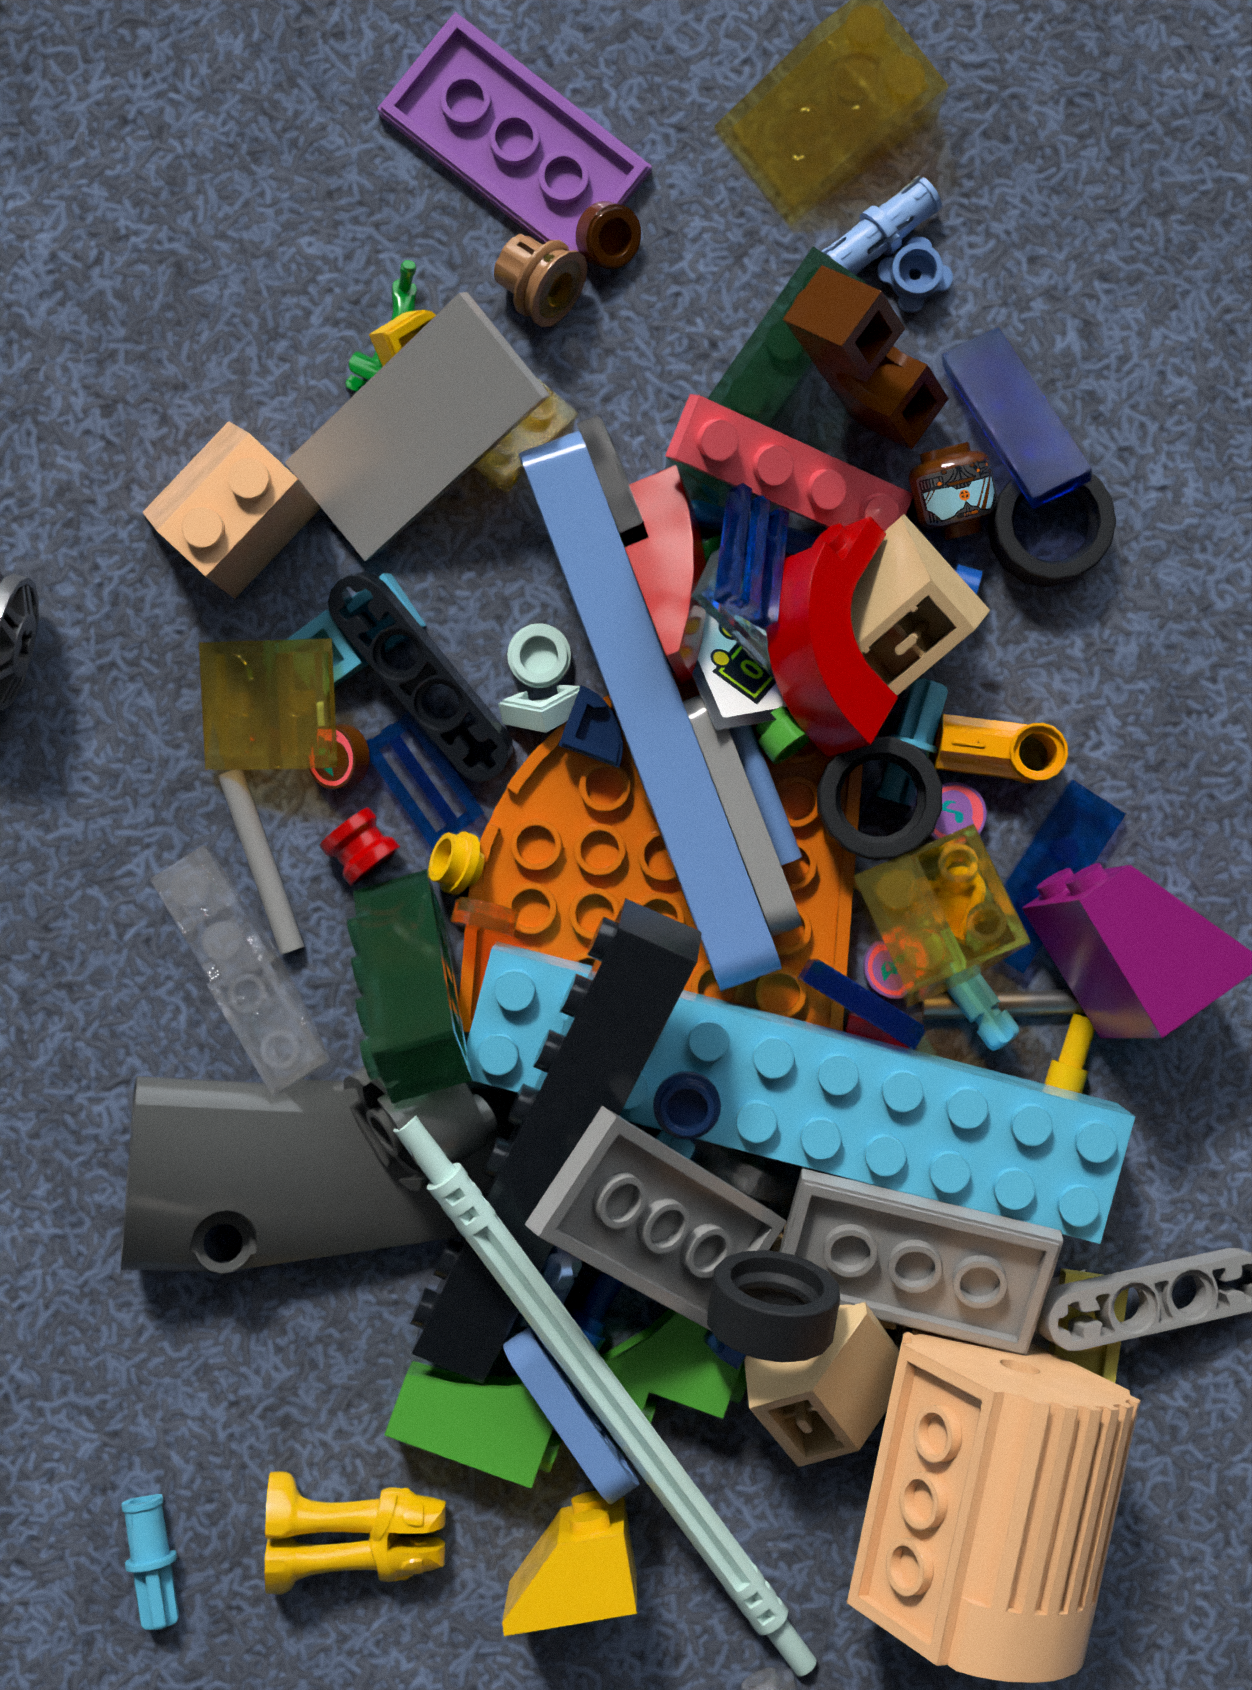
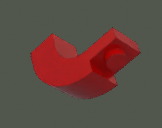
M871 516L847 526H843L841 523L834 524L816 539L811 548L784 558L776 572L768 598L766 614L767 647L777 686L798 725L827 757L871 745L898 698L863 657L857 645L852 627L851 604L856 584L886 536V533Z

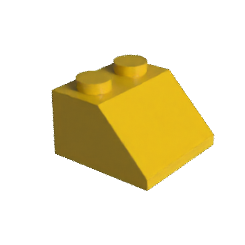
M591 1491L573 1497L571 1499L572 1506L562 1507L509 1581L502 1620L504 1636L637 1614V1571L624 1497L610 1505L598 1491Z

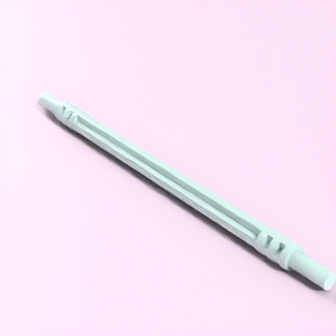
M417 1116L400 1130L394 1128L393 1132L411 1156L413 1153L417 1164L430 1180L427 1185L429 1192L439 1202L441 1208L453 1221L460 1234L465 1237L724 1586L728 1595L735 1601L740 1611L749 1620L754 1630L759 1635H767L797 1676H804L812 1671L816 1665V1658L788 1621V1609L785 1604L777 1597L775 1591L764 1579L760 1570L752 1563L497 1216L491 1204L483 1197L480 1189L469 1178L460 1163L452 1164Z

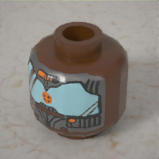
M969 442L919 454L921 464L915 466L910 471L909 484L920 525L930 530L942 528L945 540L982 531L980 518L994 513L998 504V496L988 456L978 450L971 451Z

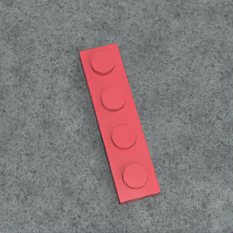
M689 395L665 455L670 459L826 528L837 523L847 526L871 516L885 532L903 514L906 515L913 499L912 493L700 395Z

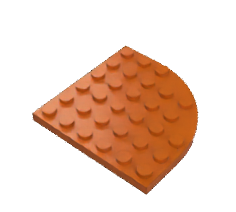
M672 673L682 701L700 695L694 678L680 683L676 673ZM608 695L604 697L603 700L609 705V707L615 714V711L613 709L612 703ZM566 721L531 753L507 785V789L495 807L480 840V852L484 854L482 873L477 882L469 886L457 1031L470 1032L490 952L496 941L593 966L596 959L587 956V951L596 929L603 917L615 921L625 898L696 929L622 730L623 754L619 769L559 747ZM758 723L751 724L755 732L757 740H759L761 736L755 730ZM810 740L789 759L779 764H773L761 748L802 855L801 858L793 862L781 865L798 909L802 926L772 937L782 969L722 992L716 982L700 940L698 961L683 990L842 1031L856 855L844 851L827 835L817 813V786L825 766L836 755L827 757ZM863 764L857 766L846 777L841 789V808L847 821L857 831Z

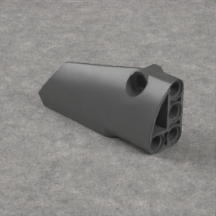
M137 1076L135 1079L120 1270L222 1274L245 1268L462 1237V1235L455 1227L453 1221L443 1211L439 1202L429 1192L427 1185L419 1191L408 1189L399 1181V1179L408 1174L400 1163L395 1161L386 1167L378 1158L361 1132L348 1104L359 1097L357 1089L344 1090V1081L275 1079L273 1083L144 1076ZM468 1088L472 1096L477 1094L486 1101L497 1121V1128L487 1134L486 1145L460 1163L472 1182L482 1192H484L490 1179L489 1176L482 1174V1170L495 1139L499 1136L509 1140L515 1128V1124L508 1122L507 1118L518 1092ZM224 1224L235 1230L238 1235L239 1246L231 1259L218 1263L207 1256L204 1251L203 1242L205 1235L211 1228Z

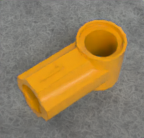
M941 714L934 745L938 747L936 754H933L934 768L936 770L1014 779L1022 783H1037L1057 775L1062 770L1068 757V745L1063 734L1054 726L1046 723H1031L1027 725ZM1025 737L1038 739L1047 750V760L1040 771L1028 769L1019 757V748Z

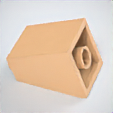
M228 421L142 513L156 531L205 577L235 599L321 507L300 480L250 433Z

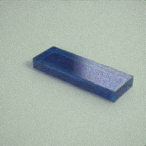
M999 327L942 354V364L949 378L1033 509L1091 481L1092 468Z
M1069 780L978 921L975 931L970 938L971 942L1019 973L1024 974L1043 943L1022 910V907L1040 896L1036 887L1051 875L1066 868H1071L1075 874L1094 864L1126 813L1075 780Z

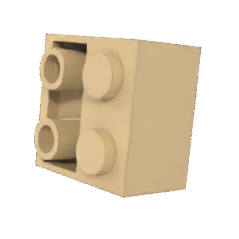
M905 514L885 531V538L856 584L851 604L852 627L857 645L869 666L896 695H899L971 634L990 611Z
M866 1302L855 1305H839L833 1342L823 1354L806 1361L783 1363L756 1359L748 1355L745 1356L744 1364L749 1409L798 1467L859 1451L887 1411L899 1349Z

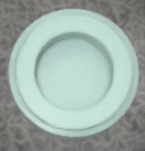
M531 624L520 629L514 635L508 647V663L514 676L523 684L533 688H546L555 685L566 675L570 667L571 651L567 639L558 629L547 624Z

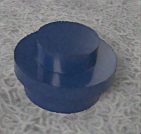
M681 1071L668 1076L660 1083L654 1095L653 1110L659 1126L666 1133L678 1139L690 1140L707 1134L715 1126L720 1115L721 1102L715 1085L707 1077L693 1071Z

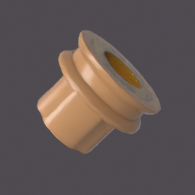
M523 234L516 235L506 243L494 266L495 281L514 294L513 301L516 311L524 316H531L532 321L541 327L552 326L572 309L581 294L587 274L585 256L577 250L569 251V247L561 240H550L542 245L533 238Z

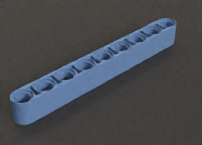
M580 431L518 453L696 929L702 932L701 942L720 991L722 992L782 969L757 897Z

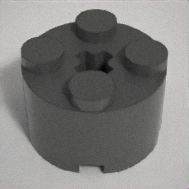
M414 1034L344 1079V1090L357 1089L359 1097L348 1104L365 1139L386 1167L395 1161L400 1163L408 1174L399 1179V1181L412 1191H419L428 1185L430 1180L417 1164L413 1153L411 1156L393 1132L394 1128L400 1130L417 1116L452 1164L461 1163L483 1148L487 1143V1134L497 1128L496 1118L489 1105L479 1095L474 1094L472 1096L467 1085L459 1075L464 1069L462 1060L453 1045L444 1037H440L431 1043L425 1037Z

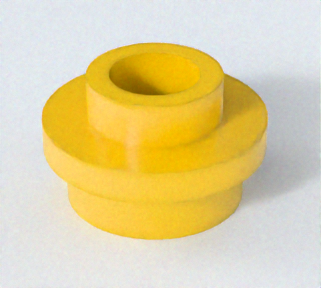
M466 831L460 832L457 835L448 832L437 841L430 857L428 872L430 879L439 883L442 891L458 895L467 886L469 887L477 882L484 867V854L480 852L478 837Z

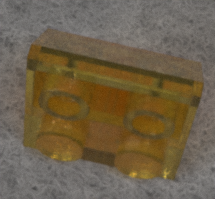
M974 824L854 876L855 896L907 1007L969 981L1031 942Z

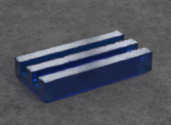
M741 483L727 491L714 601L763 629L778 621L789 513L781 507L770 512L771 501L762 495L752 500V488ZM748 520H750L747 547L745 548ZM742 572H744L742 594L740 597Z
M409 711L396 723L388 725L381 730L380 734L366 741L369 747L371 762L432 849H434L437 841L445 833L450 832L456 835L486 814L445 754ZM407 730H412L468 811L459 817L456 816L400 736ZM390 743L446 823V826L438 832L380 751L387 744Z
M808 959L797 977L913 1050L916 1049L927 1031L923 1029L925 1025L819 959Z

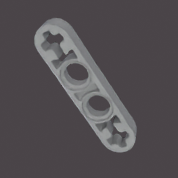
M701 694L684 700V707L771 937L801 927L802 922L729 729L716 731Z
M1226 1248L1057 1285L1047 1291L1036 1325L1037 1330L1046 1340L1066 1350L1080 1351L1251 1312L1252 1253L1240 1248ZM1242 1268L1251 1272V1279L1241 1282V1291L1227 1285L1217 1286L1215 1278L1224 1282L1238 1279L1242 1276ZM1191 1275L1196 1284L1195 1297L1188 1306L1177 1309L1172 1299L1174 1285L1181 1277ZM1134 1288L1139 1297L1137 1312L1131 1319L1119 1322L1114 1313L1116 1298L1123 1290ZM1068 1305L1081 1312L1094 1311L1097 1318L1096 1320L1088 1315L1074 1317L1069 1320V1331L1058 1326V1319L1064 1318L1068 1314Z

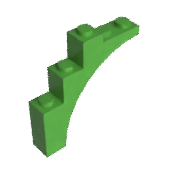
M670 1308L649 1327L609 1351L600 1354L650 1424L657 1401L648 1398L649 1392L723 1419L729 1401L739 1404L747 1386L745 1364L742 1362L737 1370L718 1358L704 1341V1335L708 1329ZM412 1361L407 1371L384 1436L530 1489L533 1486L538 1469L550 1473L561 1443V1437L558 1433L552 1432L553 1425L518 1375H487L482 1384L456 1372Z

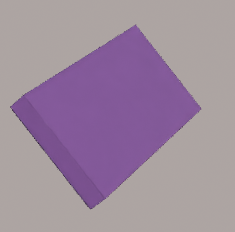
M457 12L453 13L377 108L378 114L542 244L550 240H561L569 247V251L577 250L579 252L575 237L576 227L581 215L589 206L600 201H610L625 206L652 172V166Z

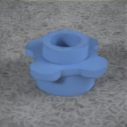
M924 237L911 238L894 258L886 257L882 259L877 269V276L880 282L889 284L899 297V307L909 313L919 311L923 307L924 300L936 291H947L953 280L951 269L943 265L939 253L932 248L931 242ZM911 270H918L921 277L918 280L911 279L909 276Z

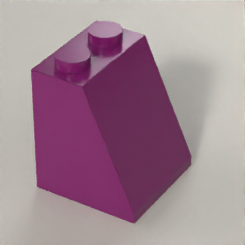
M1095 863L1075 874L1071 868L1063 869L1042 881L1036 887L1040 896L1022 907V910L1100 1038H1164L1252 974L1251 950L1132 865L1103 869L1100 863Z

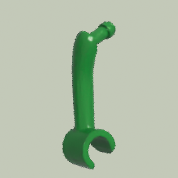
M405 260L401 263L400 279L395 280L392 284L393 311L391 320L402 313L415 310L417 287L412 283V280L416 273V265L411 260ZM356 351L349 360L348 365L351 372L367 380H370L382 368L376 351L372 358ZM350 374L345 382V386L357 392L367 381Z

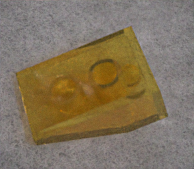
M850 0L818 24L714 126V129L789 225L792 226L938 114L949 85L882 0Z

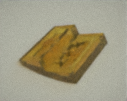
M332 638L199 642L205 770L338 767Z

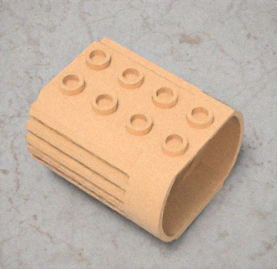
M913 1329L912 1333L908 1331L904 1333L847 1604L936 1666L948 1665L960 1673L1004 1682H1051L1076 1674L1082 1668L1085 1661L1141 1400L1131 1396L1130 1390L1033 1343L1030 1344L1026 1356L919 1329Z

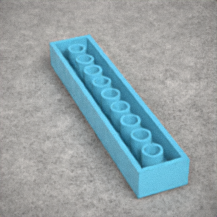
M496 941L490 952L462 1060L464 1069L459 1073L461 1078L518 1092L523 1083L534 1088L542 1071L534 1068L533 1064L543 1039L549 1029L561 1033L568 1018V1015L559 1011L569 985L575 974L587 978L593 966ZM686 990L682 991L619 1115L626 1121L663 1130L659 1126L653 1110V1099L658 1086L664 1079L674 1073L681 1071L697 1072L707 1077L715 1085L720 1096L721 1111L715 1126L707 1134L696 1139L895 1191L1061 1230L1064 1235L1101 1244L1135 1120L1133 1114L1116 1102Z

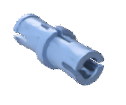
M916 176L899 193L879 208L877 206H870L860 215V222L819 253L821 264L853 278L882 254L890 256L902 246V238L942 208L941 198L937 190L926 178L923 177L921 179L920 176Z

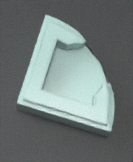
M559 685L557 686L558 694L533 701L529 700L527 691L503 699L502 702L498 703L502 723L546 733L568 721L580 686Z

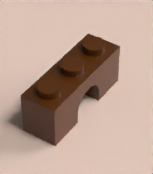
M821 265L805 289L797 295L783 321L850 416L862 426L912 450L949 398L928 364L906 355L893 346L905 330V327L883 292Z

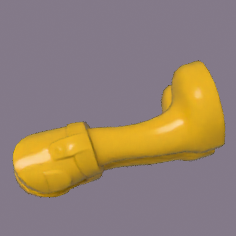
M283 1471L270 1472L265 1520V1538L268 1539L264 1570L266 1594L282 1595L290 1591L296 1581L322 1573L375 1570L378 1572L380 1581L393 1582L404 1581L413 1576V1574H421L443 1567L445 1565V1541L438 1537H400L398 1533H430L442 1529L446 1523V1501L417 1495L410 1491L409 1488L388 1487L381 1490L380 1498L351 1502H321L301 1496L292 1474ZM328 1532L369 1533L370 1536L367 1540L333 1544L298 1543L293 1538V1536Z

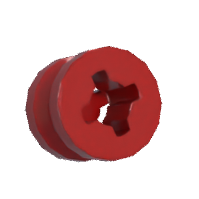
M366 807L350 817L319 844V847L326 856L336 857L344 867L342 876L350 886L363 880L377 866L387 861L401 848L393 837L384 836L377 828V816L370 807Z

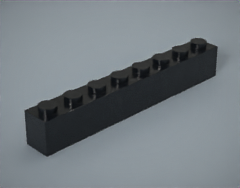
M626 898L615 921L603 917L587 951V956L596 959L587 978L575 974L559 1011L568 1015L561 1033L550 1029L546 1033L533 1064L534 1068L542 1072L534 1088L524 1083L520 1087L507 1118L508 1122L515 1124V1128L509 1140L497 1136L482 1170V1174L490 1177L484 1192H482L483 1197L491 1204L497 1216L539 1273L553 1244L538 1237L525 1225L526 1221L600 1108L604 1106L616 1115H620L698 961L701 931ZM462 1236L459 1242L448 1238L433 1272L434 1276L441 1278L436 1291L426 1287L423 1289L409 1324L419 1328L411 1354L483 1384L519 1314V1310L465 1237Z

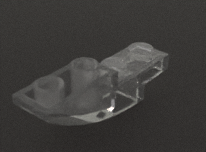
M203 845L150 879L209 978L210 982L206 984L270 1094L277 1096L329 1063L331 1060L322 1039L283 962L249 905L240 898L212 849Z

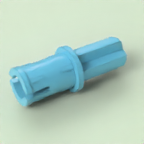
M917 678L910 685L896 735L889 734L888 737L892 736L915 745L927 758H929L930 753L936 754L938 747L932 744L947 698V687L932 680ZM888 761L876 796L916 807L917 790L911 776L899 765Z
M162 1494L130 1498L122 1502L121 1505L122 1512L125 1515L130 1558L125 1562V1569L127 1572L133 1573L140 1624L145 1630L164 1629L176 1623L179 1618L171 1564L176 1561L177 1553L175 1550H169L162 1507Z

